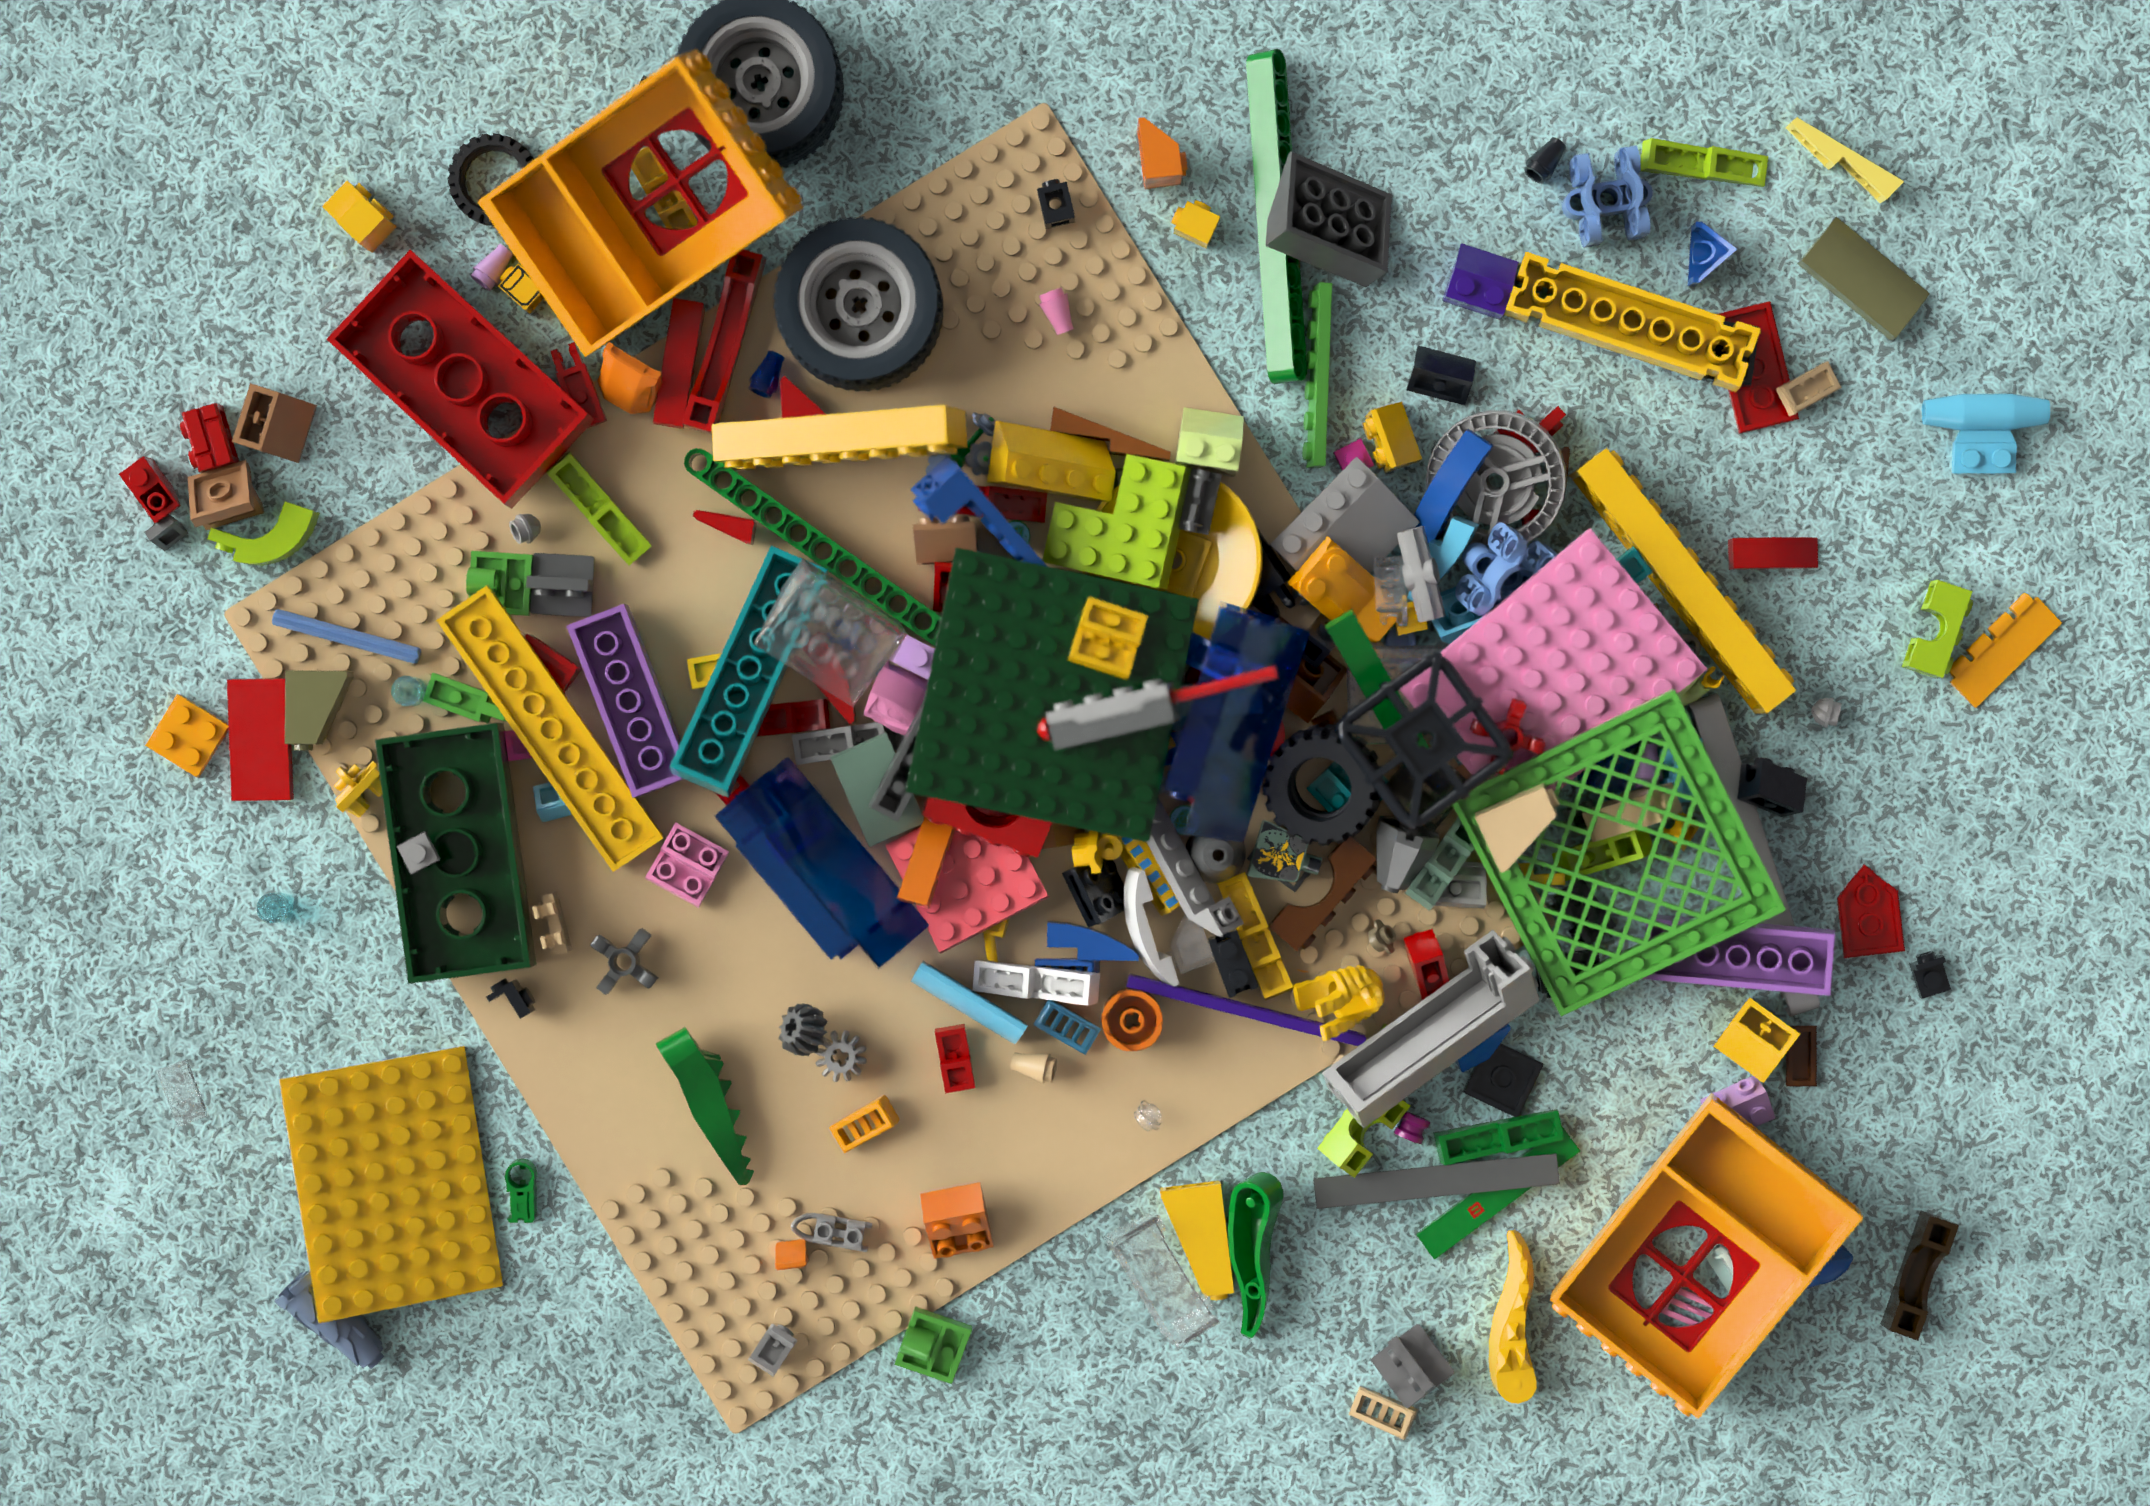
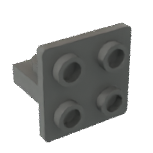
M534 553L532 576H527L526 588L531 589L530 612L541 615L592 616L595 558L584 555Z

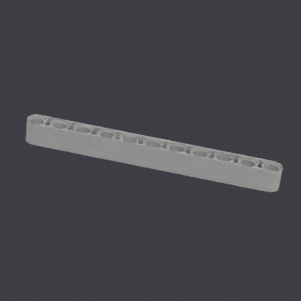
M1717 693L1699 698L1697 701L1687 705V710H1691L1693 716L1691 722L1699 738L1703 739V746L1786 908V911L1760 923L1795 926L1757 808L1737 799L1742 762L1721 699ZM1780 991L1781 998L1786 1000L1788 1007L1785 1010L1789 1017L1820 1007L1818 995Z

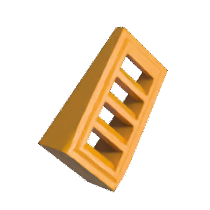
M883 1095L831 1125L829 1129L845 1154L894 1127L900 1119L887 1096ZM867 1113L874 1122L875 1128H872L865 1116ZM856 1119L858 1120L865 1134L862 1135L859 1131L858 1127L854 1122ZM847 1125L855 1140L851 1141L843 1129L844 1126Z

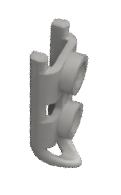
M806 1213L797 1217L791 1224V1230L798 1237L806 1241L867 1252L868 1246L862 1245L865 1228L871 1229L872 1223L820 1213ZM806 1219H817L814 1236L801 1232L797 1228L798 1223ZM835 1222L847 1224L846 1230L835 1228ZM832 1237L844 1238V1242L832 1240Z

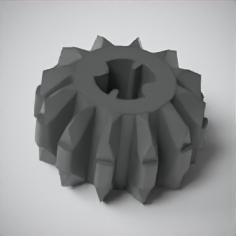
M797 1003L795 1007L789 1006L787 1015H782L783 1023L779 1026L781 1034L778 1039L782 1041V1048L798 1056H809L811 1053H817L818 1045H824V1034L828 1033L824 1029L827 1020L823 1018V1011L805 1003Z

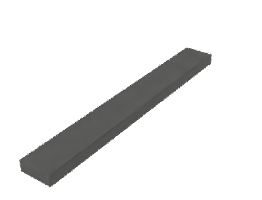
M1556 1153L1457 1163L1447 1166L1437 1165L1359 1173L1355 1178L1351 1175L1313 1178L1317 1209L1560 1184Z

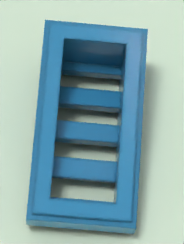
M1047 1000L1033 1023L1037 1028L1085 1055L1101 1030L1100 1027L1052 1000ZM1053 1009L1058 1011V1014L1051 1026L1046 1024V1021ZM1065 1015L1069 1019L1062 1031L1059 1032L1056 1028ZM1074 1021L1079 1023V1026L1072 1038H1069L1066 1034ZM1086 1027L1090 1031L1081 1045L1076 1041Z

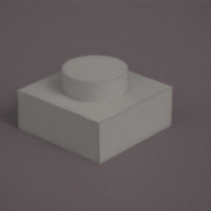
M427 832L397 846L410 874L441 860Z

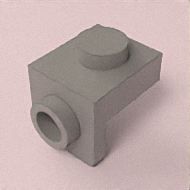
M771 1324L748 1361L774 1376L797 1340L792 1337V1331L785 1326Z

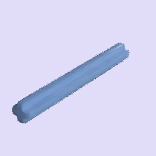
M277 609L273 614L272 624L410 663H418L421 656L420 648L284 610Z

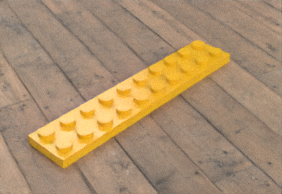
M489 585L436 620L613 872L664 838V835L639 799L632 797L625 779Z

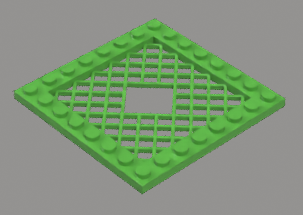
M1674 688L1544 751L1542 755L1538 754L1504 771L1503 775L1497 774L1489 778L1470 792L1469 798L1464 801L1459 800L1453 805L1560 1016L1566 1015L1786 911ZM1660 731L1665 741L1651 737V735ZM1642 740L1637 755L1622 750ZM1647 741L1664 746L1658 762L1642 757ZM1668 748L1679 769L1663 764ZM1614 754L1609 769L1594 764ZM1619 755L1635 760L1630 775L1614 771ZM1640 762L1656 766L1652 782L1635 777ZM1586 767L1581 782L1566 778ZM1661 768L1677 773L1673 789L1656 784ZM1590 769L1607 773L1602 789L1586 784ZM1612 775L1628 780L1623 796L1607 791ZM1682 775L1693 796L1677 791ZM1558 781L1554 791L1557 797L1563 782L1579 787L1574 803L1557 798L1559 804L1572 808L1567 823L1555 819L1550 822V824L1565 828L1560 844L1544 839L1546 827L1539 837L1534 840L1537 844L1533 856L1521 854L1518 857L1530 862L1526 876H1524L1517 860L1507 871L1500 873L1476 821L1475 812L1542 783L1545 786H1549ZM1633 782L1649 787L1644 803L1628 798ZM1584 789L1600 794L1595 810L1579 805ZM1654 789L1671 794L1665 810L1649 805ZM1605 796L1621 801L1616 817L1600 812ZM1675 796L1692 801L1686 817L1670 812ZM1626 803L1642 808L1637 824L1621 819ZM1696 803L1706 823L1691 819ZM1576 810L1593 815L1588 830L1572 825ZM1647 810L1663 815L1658 830L1642 825ZM1597 817L1656 835L1637 892L1578 873ZM1668 817L1684 822L1679 837L1663 832ZM1689 824L1705 828L1700 844L1684 839ZM1569 830L1586 835L1581 851L1565 846ZM1710 830L1721 851L1705 846ZM1661 837L1677 842L1672 858L1656 853ZM1541 844L1558 849L1553 864L1537 859ZM1682 844L1698 849L1693 865L1677 860ZM1562 851L1579 856L1574 871L1557 866ZM1703 851L1719 856L1714 872L1698 867ZM1653 858L1670 863L1665 878L1649 873ZM1724 858L1734 878L1719 874ZM1534 864L1551 869L1546 884L1530 879ZM1675 865L1691 870L1686 885L1670 880ZM1555 871L1572 876L1567 891L1551 886ZM1696 872L1712 877L1707 892L1691 887ZM1576 878L1593 883L1588 898L1571 893ZM1646 878L1663 883L1658 899L1642 894ZM1717 878L1733 883L1728 899L1712 894ZM1530 885L1544 889L1540 903H1538ZM1597 885L1614 890L1609 905L1592 900ZM1668 885L1684 890L1679 906L1663 901ZM1739 886L1742 895L1734 898L1737 888ZM1548 891L1565 896L1560 912L1544 907ZM1618 892L1635 897L1630 912L1613 907ZM1689 892L1705 897L1700 913L1684 908ZM1569 898L1586 903L1581 919L1565 914ZM1639 898L1656 904L1651 919L1634 914ZM1710 899L1723 903L1706 911ZM1590 905L1607 910L1602 925L1585 920ZM1660 906L1677 911L1672 926L1655 921ZM1543 912L1558 917L1554 930H1552ZM1611 912L1628 917L1623 932L1606 927ZM1681 913L1694 916V918L1677 925ZM1562 918L1579 924L1574 939L1558 934ZM1632 919L1649 924L1644 939L1627 934ZM1583 925L1600 930L1595 945L1578 940ZM1653 926L1666 930L1649 938ZM1604 932L1621 937L1616 952L1599 947ZM1557 939L1572 944L1567 958ZM1625 939L1639 943L1621 952ZM1576 945L1592 950L1588 966L1571 961ZM1597 952L1610 956L1593 965ZM1572 967L1581 969L1582 971L1575 974Z

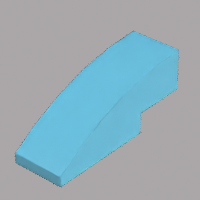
M1457 515L1452 518L1443 542L1437 539L1429 542L1431 558L1433 557L1437 563L1440 580L1460 560L1463 551L1470 545L1480 524ZM1409 591L1407 598L1413 600L1411 591Z

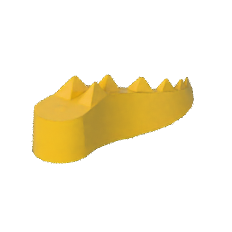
M1509 1230L1507 1232L1509 1265L1503 1291L1493 1315L1489 1337L1488 1361L1490 1378L1495 1389L1506 1401L1520 1404L1528 1401L1534 1395L1537 1388V1380L1526 1336V1318L1532 1296L1534 1270L1533 1260L1527 1243L1518 1231Z

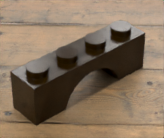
M1920 1211L1881 1321V1325L1889 1331L1917 1341L1919 1340L1928 1315V1293L1933 1276L1940 1262L1950 1253L1959 1228L1958 1224L1934 1214Z

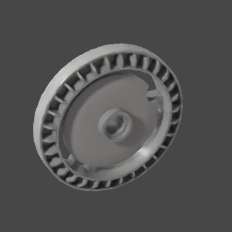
M1489 410L1463 418L1440 438L1433 449L1427 466V489L1467 429L1473 432L1490 428L1505 429L1524 436L1541 453L1540 456H1536L1525 443L1514 437L1503 434L1482 436L1483 439L1494 446L1480 470L1474 473L1457 504L1473 519L1472 522L1490 525L1489 530L1478 528L1470 544L1478 542L1488 545V537L1493 527L1501 522L1505 524L1513 523L1528 514L1540 497V495L1535 493L1534 484L1549 480L1548 495L1541 511L1525 525L1515 528L1528 540L1527 543L1530 542L1552 523L1565 498L1567 474L1562 452L1545 428L1522 414L1507 410ZM1545 462L1548 472L1542 474L1540 463ZM1492 473L1500 474L1504 479L1503 486H1492L1489 482V475ZM1455 509L1452 510L1451 514L1446 520L1448 521L1445 527L1446 530L1448 529L1452 518L1457 515L1460 516Z

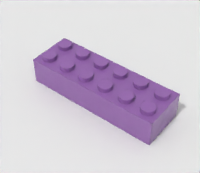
M621 604L567 625L632 797L637 798L684 780L672 774L670 770V765L679 748L681 739L629 605Z
M1648 914L1647 918L1651 919L1652 914ZM1657 915L1655 921L1672 926L1675 916ZM1680 916L1677 925L1692 919V917ZM1758 923L1642 979L1830 996L1835 930ZM1653 926L1649 938L1666 930Z

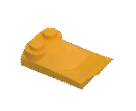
M1328 536L1287 582L1329 620H1334L1347 611L1352 610L1370 642H1379L1399 619L1393 593Z

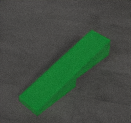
M1557 1109L1433 1132L1439 1161L1444 1166L1500 1152L1508 1154L1564 1140L1559 1111Z

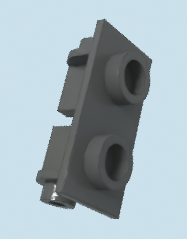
M1192 468L1178 529L1209 535L1222 477L1221 474Z

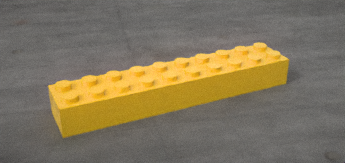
M1605 448L1572 472L1569 477L1626 550H1629L1632 546L1637 549L1653 571L1648 575V578L1691 633L1698 638L1701 646L1755 714L1770 712L1796 691L1792 685L1794 683L1792 676L1786 669H1779L1773 661L1776 657L1772 650L1766 644L1761 645L1754 637L1757 634L1754 627L1746 619L1742 621L1735 612L1738 608L1732 599L1727 595L1724 597L1716 588L1719 586L1717 580L1709 571L1704 573L1697 564L1700 562L1697 554L1690 547L1685 548L1679 541L1681 535L1675 526L1664 522L1660 516L1662 510L1653 499L1647 500L1641 492L1643 486L1633 474L1629 476L1622 468L1624 462L1618 453L1614 450L1610 452Z

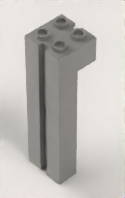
M1492 930L1465 949L1464 953L1469 966L1467 969L1322 1072L1328 1089L1348 1108L1349 1113L1363 1128L1539 1002L1536 990L1539 986L1532 976L1534 968L1525 956L1519 957L1514 953L1515 948L1505 936L1501 938Z

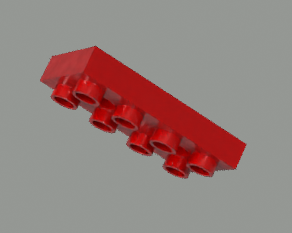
M409 250L327 338L339 352L494 496L511 509L595 420L412 250ZM417 321L430 322L434 332L430 348L419 356H405L400 344L401 335L405 328ZM503 403L519 404L522 410L523 421L517 433L506 439L493 438L488 427L491 412Z

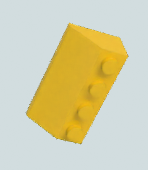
M995 421L987 482L1088 501H1112L1116 471L1105 441Z

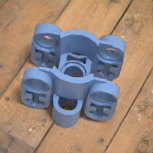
M1635 145L1620 148L1614 155L1617 180L1593 184L1597 176H1593L1589 157L1590 153L1574 155L1569 162V172L1573 188H1579L1569 192L1563 199L1562 211L1567 218L1580 220L1579 235L1582 247L1600 245L1604 241L1602 239L1600 218L1622 214L1627 240L1645 238L1650 233V217L1645 205L1651 200L1653 190L1651 185L1647 181L1640 179L1638 175L1641 169L1638 147ZM1600 194H1611L1614 199L1613 206L1603 205L1600 200ZM1577 197L1581 199L1582 211L1572 209L1570 206L1571 198Z
M1498 523L1489 534L1488 545L1478 542L1472 543L1463 551L1462 561L1473 574H1467L1460 579L1456 586L1455 596L1467 610L1483 616L1558 554L1551 547L1537 540L1530 543L1527 547L1528 540L1516 529L1505 523Z

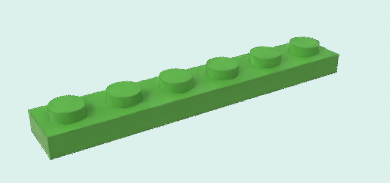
M1320 282L1313 286V290H1310L1308 295V307L1312 309V321L1309 320L1307 325V338L1311 339V351H1308L1306 355L1307 369H1310V381H1307L1305 385V399L1309 400L1308 412L1304 414L1303 421L1304 429L1308 430L1307 442H1304L1302 450L1303 460H1307L1306 468L1326 466L1332 283Z

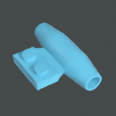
M1958 394L1928 399L1922 403L1923 425L1960 430L1952 444V473H2016L2017 443L2010 430L2048 424L2050 419V402L2048 399L2016 394Z

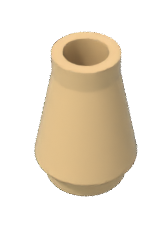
M1016 1052L1013 1054L1011 1061L1012 1071H1017L1043 1084L1045 1081L1052 1082L1054 1079L1057 1058H1052L1051 1054H1020Z

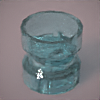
M402 676L394 681L391 687V694L398 704L415 707L423 703L422 700L427 686L418 677Z
M268 893L259 899L256 911L259 918L266 923L282 922L291 916L293 902L285 893Z

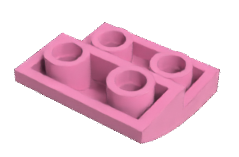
M675 822L645 879L699 908L729 851Z

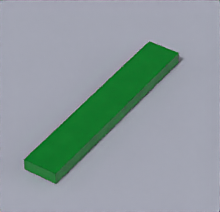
M1352 610L1347 611L1325 625L1365 698L1377 691L1382 682L1391 681L1390 676ZM1397 691L1396 694L1399 696V698L1401 699V701L1404 703V701L1402 700L1400 694H1399L1398 691ZM1388 699L1372 709L1383 729H1388L1402 719ZM1419 733L1417 735L1419 737L1417 745L1419 747L1425 746L1429 749L1423 735Z

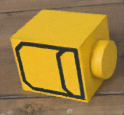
M517 264L515 267L510 266L501 275L500 280L502 282L498 287L529 314L544 299L520 264Z

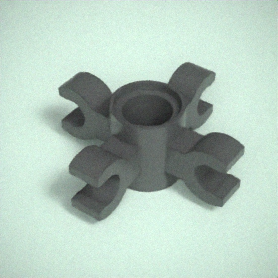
M641 928L627 947L619 949L602 935H597L590 946L609 958L608 965L610 970L596 988L607 995L621 976L629 974L648 989L652 987L659 977L640 965L638 954L652 935ZM620 953H626L631 958L632 964L628 970L621 969L617 964V957Z

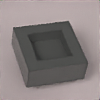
M169 514L157 524L154 523L144 533L153 544L166 551L186 536L188 531L182 523Z

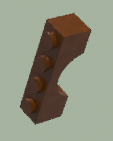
M1351 836L1345 842L1339 843L1327 856L1332 867L1333 880L1326 896L1319 902L1309 906H1296L1287 903L1268 924L1271 930L1296 951L1300 947L1305 950L1314 941L1316 935L1313 932L1319 925L1322 924L1325 927L1336 915L1333 909L1339 902L1342 901L1345 904L1354 895L1356 889L1353 886L1359 879L1362 878L1365 881L1376 869L1373 863L1377 858Z

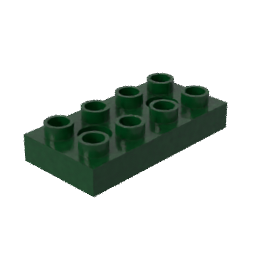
M491 723L375 739L408 984L530 968L536 965L504 723ZM445 771L453 772V775L459 777L466 789L463 803L452 813L443 812V809L438 808L432 802L430 796L432 782L440 773ZM427 832L441 860L410 874L397 846ZM459 893L469 894V896L479 902L482 908V920L471 934L460 933V931L454 929L449 924L447 919V907L455 898V895Z

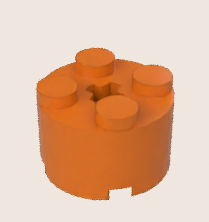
M1124 988L1108 998L1102 1010L1101 1022L1104 1034L1112 1045L1123 1051H1139L1150 1047L1158 1039L1162 1031L1163 1016L1158 1002L1150 993L1133 988ZM1134 1012L1137 1013L1139 1024L1135 1025L1132 1023L1130 1026H1126L1127 1020L1124 1016L1127 1013L1129 1015L1134 1014Z

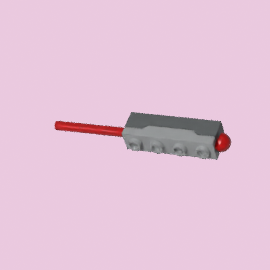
M1276 666L1181 690H1174L1172 683L1163 685L1162 679L1143 683L1144 689L1133 692L1132 686L1113 690L1115 697L1103 699L1102 693L1084 697L1085 704L1073 706L1072 701L1055 704V711L1046 713V717L1039 722L1038 734L1046 741H1053L1054 750L1174 722L1181 719L1177 703L1277 679L1278 672Z

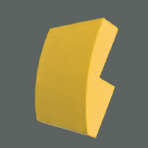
M1088 597L1068 661L1127 680L1130 676L1135 654L1141 642L1148 616Z

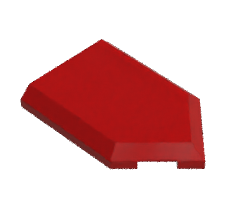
M1863 864L1837 897L1844 958L1904 952L1905 946L1898 891Z

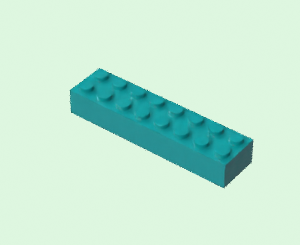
M770 546L670 765L672 774L729 798L827 582L828 571L826 568Z

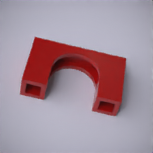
M927 797L922 816L927 817L934 824L950 825L964 835L971 836L974 834L985 838V841L991 845L1007 846L1012 848L1017 854L1025 857L1031 855L1038 858L1052 825V822L1014 814L1000 817L989 816L978 811L974 806Z

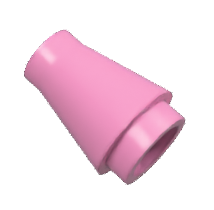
M1062 287L1039 295L1041 300L1039 305L1054 327L1057 335L1074 329L1071 321L1068 294H1064Z

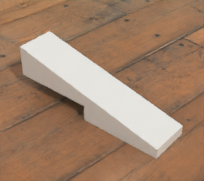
M976 960L972 991L1025 999L1039 998L1089 1006L1098 1003L1100 973Z

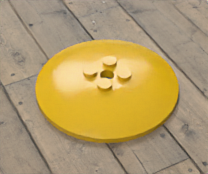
M1221 481L1209 535L1180 529L1176 551L1182 556V564L1177 569L1171 570L1167 589L1150 587L1096 574L1100 578L1199 599L1192 631L1211 641H1215L1226 634L1240 621L1250 607L1259 586L1263 558L1260 535L1250 511L1238 495ZM1119 486L1113 490L1112 501H1102L1097 511L1114 513ZM1082 571L1084 575L1095 576L1093 573Z

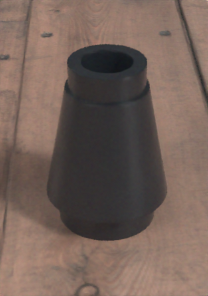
M1552 137L1526 160L1524 168L1526 175L1540 184H1543L1545 180H1550L1566 149L1565 144L1558 138Z

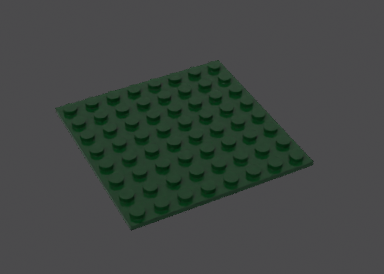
M956 547L905 792L1149 842L1173 722L1054 750L1053 741H1046L1038 734V724L1046 717V713L1055 711V704L1072 701L1073 706L1085 704L1084 697L1102 693L1103 699L1115 697L1113 690L1132 686V690L1135 692L1144 689L1143 683L1162 679L1163 685L1172 683L1174 690H1180L1199 599ZM1088 597L1148 616L1141 642L1135 654L1130 676L1127 680L1068 661Z

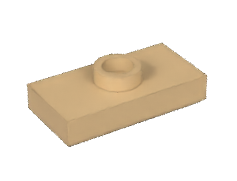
M1826 361L1776 388V391L1788 415L1791 416L1841 389V386L1829 362Z

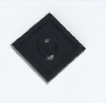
M1500 1043L1488 1060L1473 1068L1462 1092L1513 1117L1520 1116L1544 1064Z

